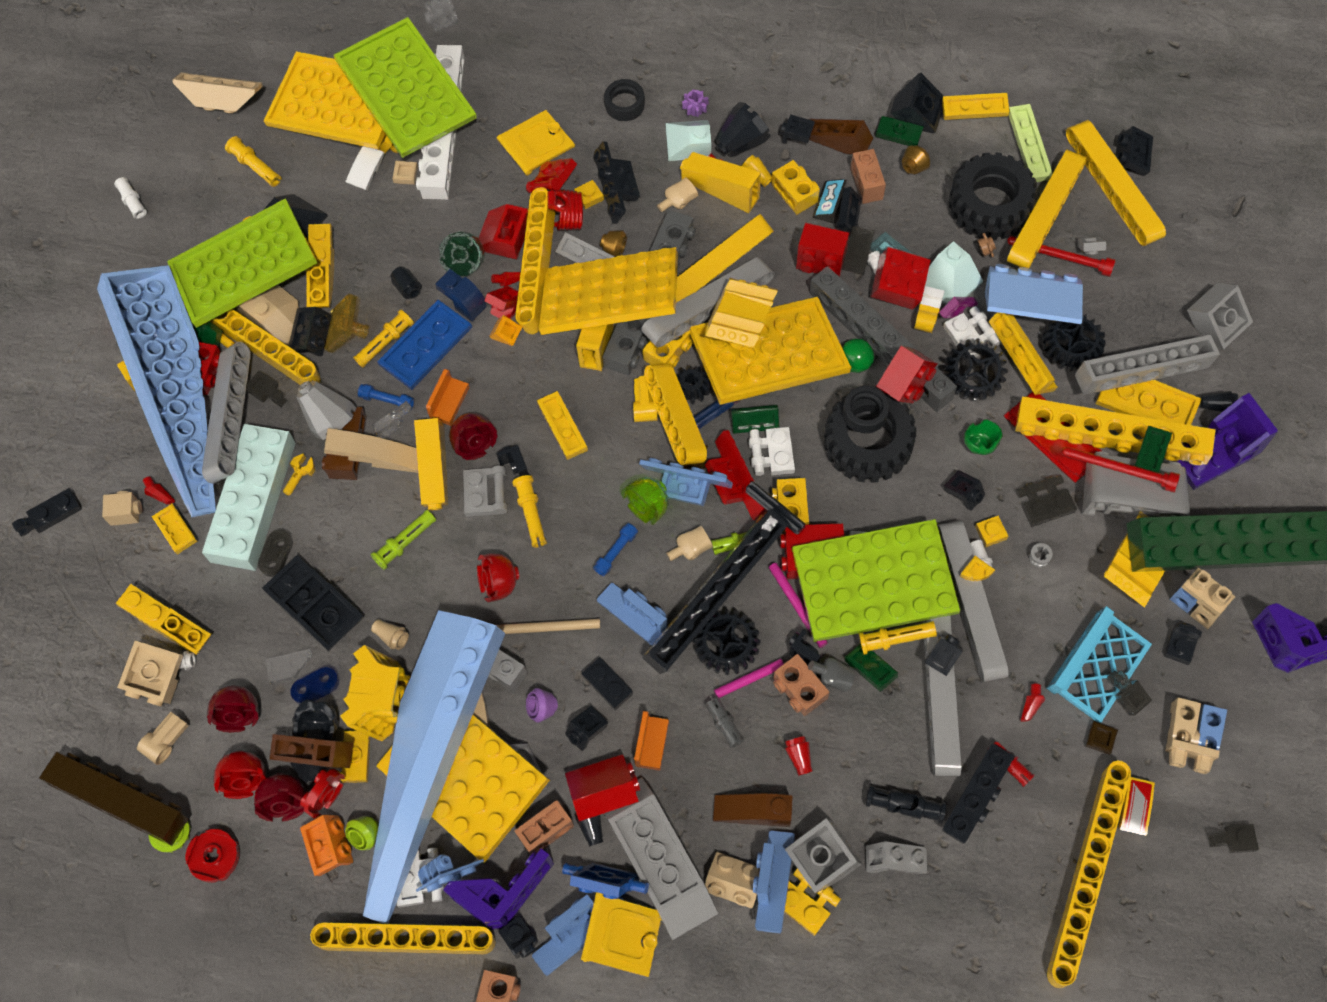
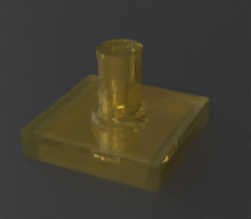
M352 294L346 295L331 310L330 314L332 317L325 351L334 353L351 337V334L363 339L366 338L369 325L353 321L357 296Z

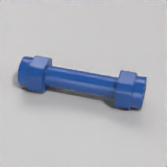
M361 384L358 389V397L364 400L376 399L398 405L399 409L404 411H411L414 406V398L409 397V395L402 394L401 397L374 390V387L368 384Z
M627 523L619 531L620 537L604 558L600 557L597 560L593 569L599 575L605 576L611 570L613 560L628 541L632 542L636 537L638 530L633 525Z

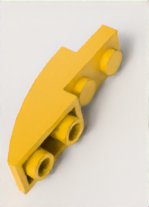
M330 223L309 224L308 244L318 263L306 269L307 307H330L334 280L332 225Z
M132 584L128 586L116 602L117 606L136 617L140 622L195 655L200 652L211 637L210 633Z

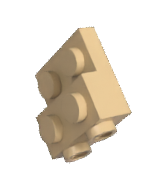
M134 641L117 688L126 690L125 696L135 699H140L141 695L148 697L147 703L161 707L163 702L170 704L179 681L175 678L183 655Z

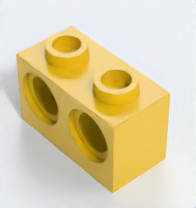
M794 160L772 172L771 185L796 215L818 203L820 192L818 184L815 181H811L805 169Z
M690 330L679 336L680 339L672 340L662 347H656L649 341L643 349L644 361L650 365L671 364L675 368L681 354L687 352L693 344ZM661 353H666V354H668L667 356H664V357L658 356V355L661 354Z
M805 478L777 479L776 488H772V496L800 518L805 525H809ZM792 492L794 496L786 497L783 493Z

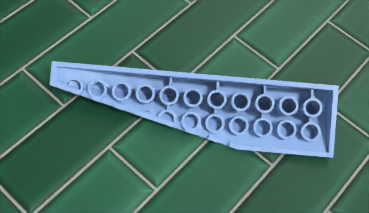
M167 265L102 273L97 287L98 293L136 394L174 483L191 517L215 513L213 484L207 482L202 474L208 429L205 400L202 392L201 361L198 353L199 341L170 267Z
M438 610L399 705L363 916L382 924H388L505 636V632L496 625L475 618Z

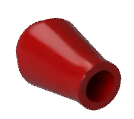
M805 736L786 741L787 748L785 750L797 770L798 776L813 772L809 742H806Z

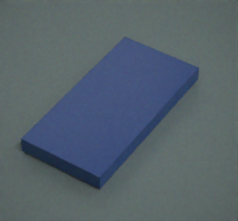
M437 300L377 361L378 365L409 389L413 390L472 328V324L440 300Z

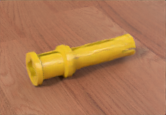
M234 136L227 141L225 145L226 152L236 156L240 164L248 165L272 187L280 183L281 176L255 155L254 150L249 146H245L238 136Z
M400 309L394 319L389 323L386 322L383 330L353 357L362 368L393 339H399L400 334L408 326L411 327L414 324L412 319L403 310ZM379 341H381V343L374 350L367 354L368 351H370Z
M525 475L514 479L512 484L516 487L519 496L517 503L520 507H523L531 545L537 548L539 547L537 538H539L541 546L546 545L547 541L545 540L536 506L538 495L533 490L532 483L534 480L532 476Z
M934 621L889 631L880 628L878 632L868 634L861 632L859 637L863 654L866 655L868 651L882 648L884 651L888 650L891 645L937 637Z

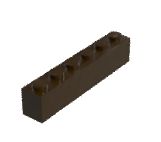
M55 752L40 775V780L139 831L173 846L189 820L182 814L183 808L172 802H169L167 806L161 803V797L151 792L145 795L141 793L142 789L131 782L124 785L120 783L121 778L110 772H107L106 775L100 773L101 769L90 762L83 765L79 763L81 761L79 757L69 752L66 755Z

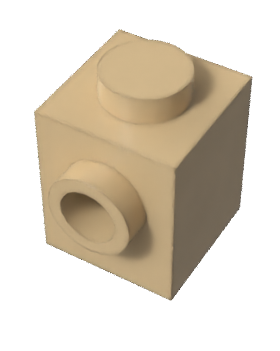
M119 491L117 494L103 495L102 517L110 526L139 523L142 504L132 492Z

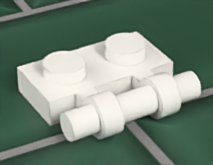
M977 306L969 310L973 317L969 320L962 313L944 322L943 328L956 346L959 343L965 345L967 339H970L974 344L976 338L980 339V345L985 340L990 341L992 345L996 346L1001 343L997 334L987 322V316L984 312H980ZM979 326L984 334L979 336L975 327ZM970 353L971 355L974 354L975 357H978V356L981 355V354H978V353Z
M789 427L766 429V438L759 437V430L757 429L750 431L748 442L753 455L751 466L754 468L756 476L763 475L765 467H770L771 475L795 473ZM762 448H768L769 457L762 456Z
M438 848L427 849L428 859L421 860L420 851H417L397 901L399 908L425 904L424 893L428 892L427 889L416 891L417 888L422 886L418 877V871L421 867L438 857ZM444 884L443 887L431 892L432 902L443 901L442 891Z

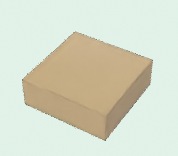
M396 161L392 178L393 183L415 185L418 170L417 162Z

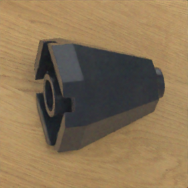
M739 102L733 107L716 138L718 144L716 148L723 156L727 154L733 157L765 143L771 137L768 133L769 128L755 111L750 113L747 110L750 106L746 103Z

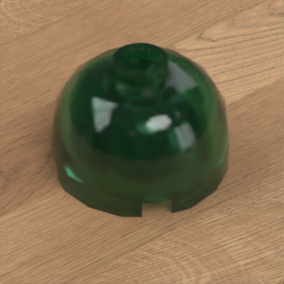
M464 231L451 233L442 240L439 246L441 265L446 271L451 269L459 276L471 275L480 268L484 261L485 252L483 244L472 233Z

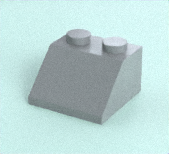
M1216 283L1187 310L1195 329L1204 336L1211 335L1215 345L1223 350L1253 323L1238 285Z
M827 818L785 848L814 893H818L842 880L863 864L834 822Z

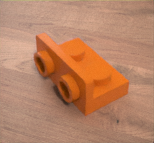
M322 815L300 827L314 876H322L340 865H350L353 863L351 848L344 833V825L338 815Z

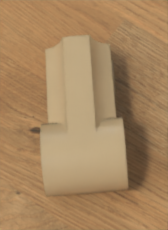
M170 712L154 732L146 734L140 740L137 750L154 764L160 765L169 757L172 752L171 746L189 725Z

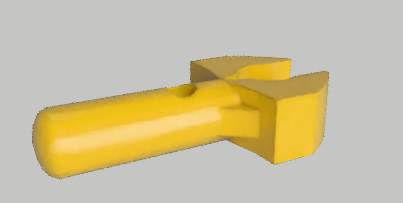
M300 454L292 459L290 465L294 468V473L283 489L284 494L290 496L302 476H312L314 474L315 463L312 457L304 467H301V464L306 459L304 454Z

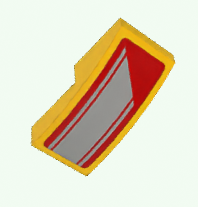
M1130 777L1119 823L1120 830L1147 835L1155 782Z

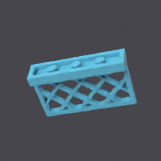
M1107 606L1097 611L1046 688L1053 694L1058 693L1098 723L1103 721L1152 645L1113 616L1114 611ZM1110 624L1119 629L1121 638H1109L1108 627ZM1135 640L1142 648L1138 653L1130 654L1127 641ZM1122 642L1124 655L1113 656L1111 643ZM1098 644H1105L1108 657L1097 659L1095 647ZM1126 659L1128 668L1126 673H1117L1115 660ZM1109 661L1112 675L1101 676L1098 662ZM1093 663L1095 677L1084 678L1082 670L1084 664ZM1113 678L1114 691L1105 693L1102 679ZM1096 680L1099 694L1088 696L1085 682ZM1080 682L1082 696L1074 697L1067 690L1072 683ZM1089 699H1101L1102 710L1099 714L1091 709Z

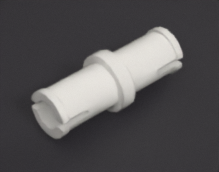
M118 178L114 185L122 196V202L129 207L134 218L140 219L144 217L147 211L139 200V194L132 189L127 178Z

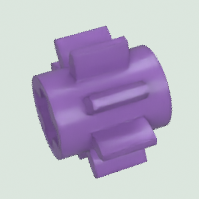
M692 89L688 94H684L682 109H687L688 116L699 117L703 112H707L709 98L703 97V91Z

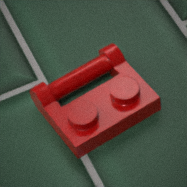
M572 158L546 161L541 165L540 172L536 178L527 182V192L531 194L533 190L539 187L551 191L560 190L577 166V163Z

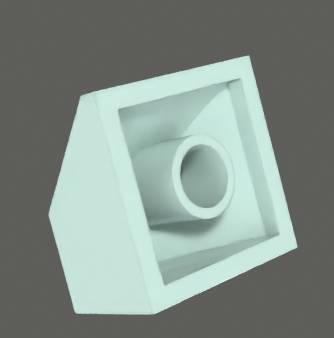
M708 120L666 123L668 161L688 159L692 152L705 156L711 154V134Z
M953 241L937 255L929 266L925 286L944 290L942 303L947 305L953 297H968L983 283V280L971 256Z

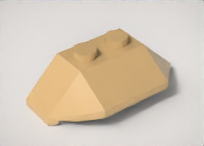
M182 72L173 79V84L196 107H203L204 110L209 111L219 109L224 110L226 113L236 112L263 87L262 82Z
M279 285L233 308L287 346L289 345L299 304L296 298Z

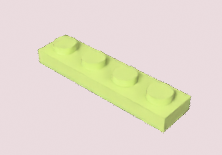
M1031 105L1009 107L1010 122L1025 168L1031 170L1033 173L1032 178L1034 177L1036 182L1050 180L1053 173Z

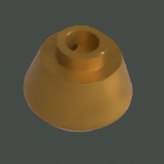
M908 146L902 158L903 169L909 174H918L927 170L930 167L929 154L920 146Z
M623 230L609 231L608 234L602 236L600 246L603 247L604 252L615 257L620 256L624 252L627 235Z

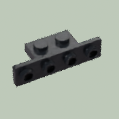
M602 141L594 152V160L596 161L598 175L601 179L608 213L612 223L617 224L626 213L623 200L637 201L640 194L631 161L611 158L608 143Z
M995 744L990 745L942 828L944 833L962 844L966 843L977 822L982 824L990 810L986 809L989 801L995 802L1002 788L998 787L1014 759L1012 754Z

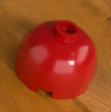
M499 553L481 554L478 557V560L482 559L480 566H477V578L481 593L486 591L488 598H484L485 601L495 602L505 599L515 589L516 580H519L517 566H513L511 560L505 555Z
M235 751L225 755L219 760L214 770L215 791L217 793L218 791L223 792L224 797L229 799H242L253 796L251 791L257 790L259 784L266 779L263 762L257 755L247 751Z

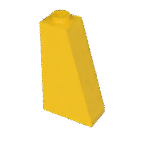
M692 152L688 159L685 158L681 163L682 179L687 178L694 187L748 214L760 198L761 172L695 152Z
M614 324L582 328L576 345L580 367L602 371V356L610 341Z
M438 418L414 420L421 505L428 507L429 511L441 510L443 505H448L444 425Z

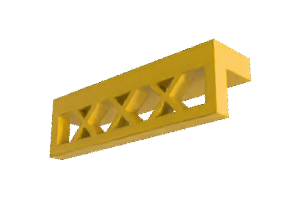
M997 312L988 322L1034 394L1054 392L1058 388L1054 382V377L1013 314Z

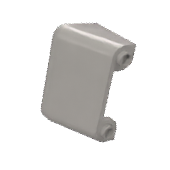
M1103 451L1095 452L1094 454L1135 466L1137 460L1111 456ZM1178 462L1162 463L1159 471L1160 474H1165V472L1180 474L1175 493L1166 491L1159 483L1086 463L1082 514L1094 516L1096 510H1104V514L1117 511L1138 515L1142 511L1151 517L1189 516L1190 503L1186 468L1182 467Z

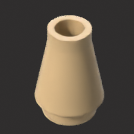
M380 619L376 620L371 628V631L390 649H402L409 638L405 628Z

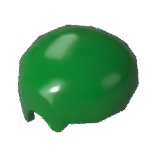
M851 339L842 346L851 366L850 372H864L873 364L874 352L867 341Z
M984 419L978 425L972 423L965 431L963 438L966 447L972 453L989 455L997 449L1003 435L1002 429L996 423Z

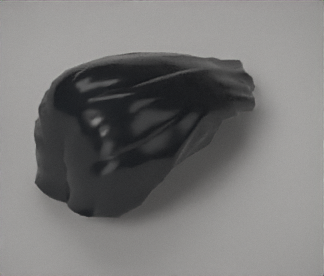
M304 700L299 704L292 719V736L335 740L338 728L335 709L328 702L324 701L316 703L312 700ZM290 763L294 771L298 773L299 781L303 780L305 783L314 781L316 775L327 768L324 766Z

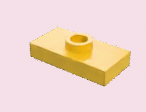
M173 504L151 516L177 555L198 542Z
M344 731L343 741L353 742L350 768H342L341 773L345 775V779H341V782H368L370 736L359 731Z

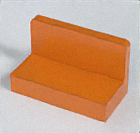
M448 369L443 370L426 405V409L430 419L438 418L442 423L451 426L470 387L468 383L452 378Z
M643 711L634 757L635 767L661 770L669 726L668 719L650 717L648 711Z

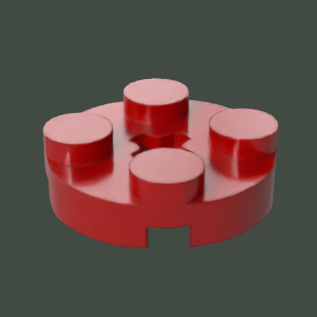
M331 769L328 772L325 770L320 771L314 780L316 784L300 801V805L304 807V812L312 818H318L322 815L318 811L323 807L328 810L342 790L343 784L340 783V779H345V775L336 769Z
M219 829L206 830L205 833L194 837L189 843L185 854L186 864L191 874L201 881L208 883L224 881L229 878L238 864L239 844L225 831ZM214 849H217V860L209 863L210 859L206 857L207 853H212Z

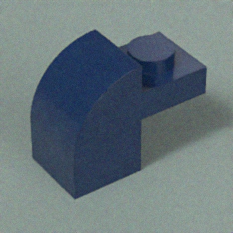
M451 269L435 283L436 289L453 301L455 310L471 322L487 307L485 298L476 285L466 276L462 278Z

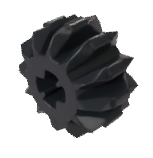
M691 365L688 366V370L682 367L679 369L680 374L676 373L686 400H691L693 405L695 399L702 402L704 396L709 395V388L711 386L706 371L701 372L700 366L693 369Z

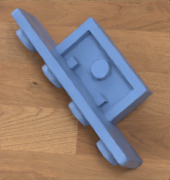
M649 458L648 461L640 460L639 465L646 470L664 474L658 495L668 499L704 506L710 484L732 488L733 485L727 479V475L719 472H713V475L706 474L705 470L696 467L687 470L683 469L684 466L677 463H670L668 466L654 458Z
M611 583L597 598V602L651 646L668 627L665 612L657 606L653 608L649 605L646 597L638 591L634 593L628 589L624 592L614 583Z
M770 831L768 843H764L763 852H758L757 868H760L759 877H754L753 893H757L758 897L755 923L757 931L782 932L792 862L785 848L794 843V833Z
M588 895L577 899L567 911L554 917L550 924L545 927L552 939L533 953L532 957L546 976L584 947L594 904Z

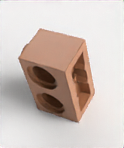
M874 149L853 153L851 171L859 196L862 198V204L883 200L886 184Z
M798 654L774 671L773 679L775 681H773V684L780 693L785 692L791 699L789 703L797 713L801 712L806 716L828 699L829 691L817 676L808 669L807 664ZM794 673L798 679L791 682L785 678V675ZM803 692H810L814 698L806 701L800 695Z
M556 800L517 828L515 833L531 855L533 852L538 853L540 849H545L571 830L574 825L558 800Z
M484 970L476 1002L517 1001L521 985L517 984L518 979L516 977ZM499 982L507 984V991L502 996L494 994V987Z

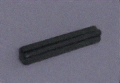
M752 481L746 487L748 495L766 510L771 508L789 524L787 527L795 534L803 531L805 523L759 484Z

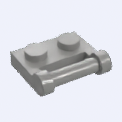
M494 466L485 469L463 470L465 516L505 514L507 512V504L504 502V476H506V468L504 466ZM488 478H494L495 503L493 505H489Z

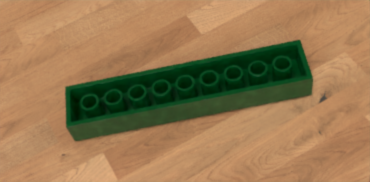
M1327 511L1145 517L1126 523L1132 572L1327 564Z

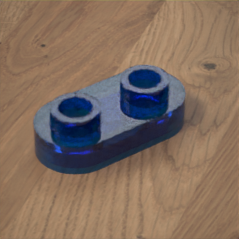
M320 668L297 680L291 687V697L297 704H301L304 700L316 701L337 689L339 676L332 668ZM324 676H329L328 681L321 682ZM305 687L306 692L304 694H299V690Z

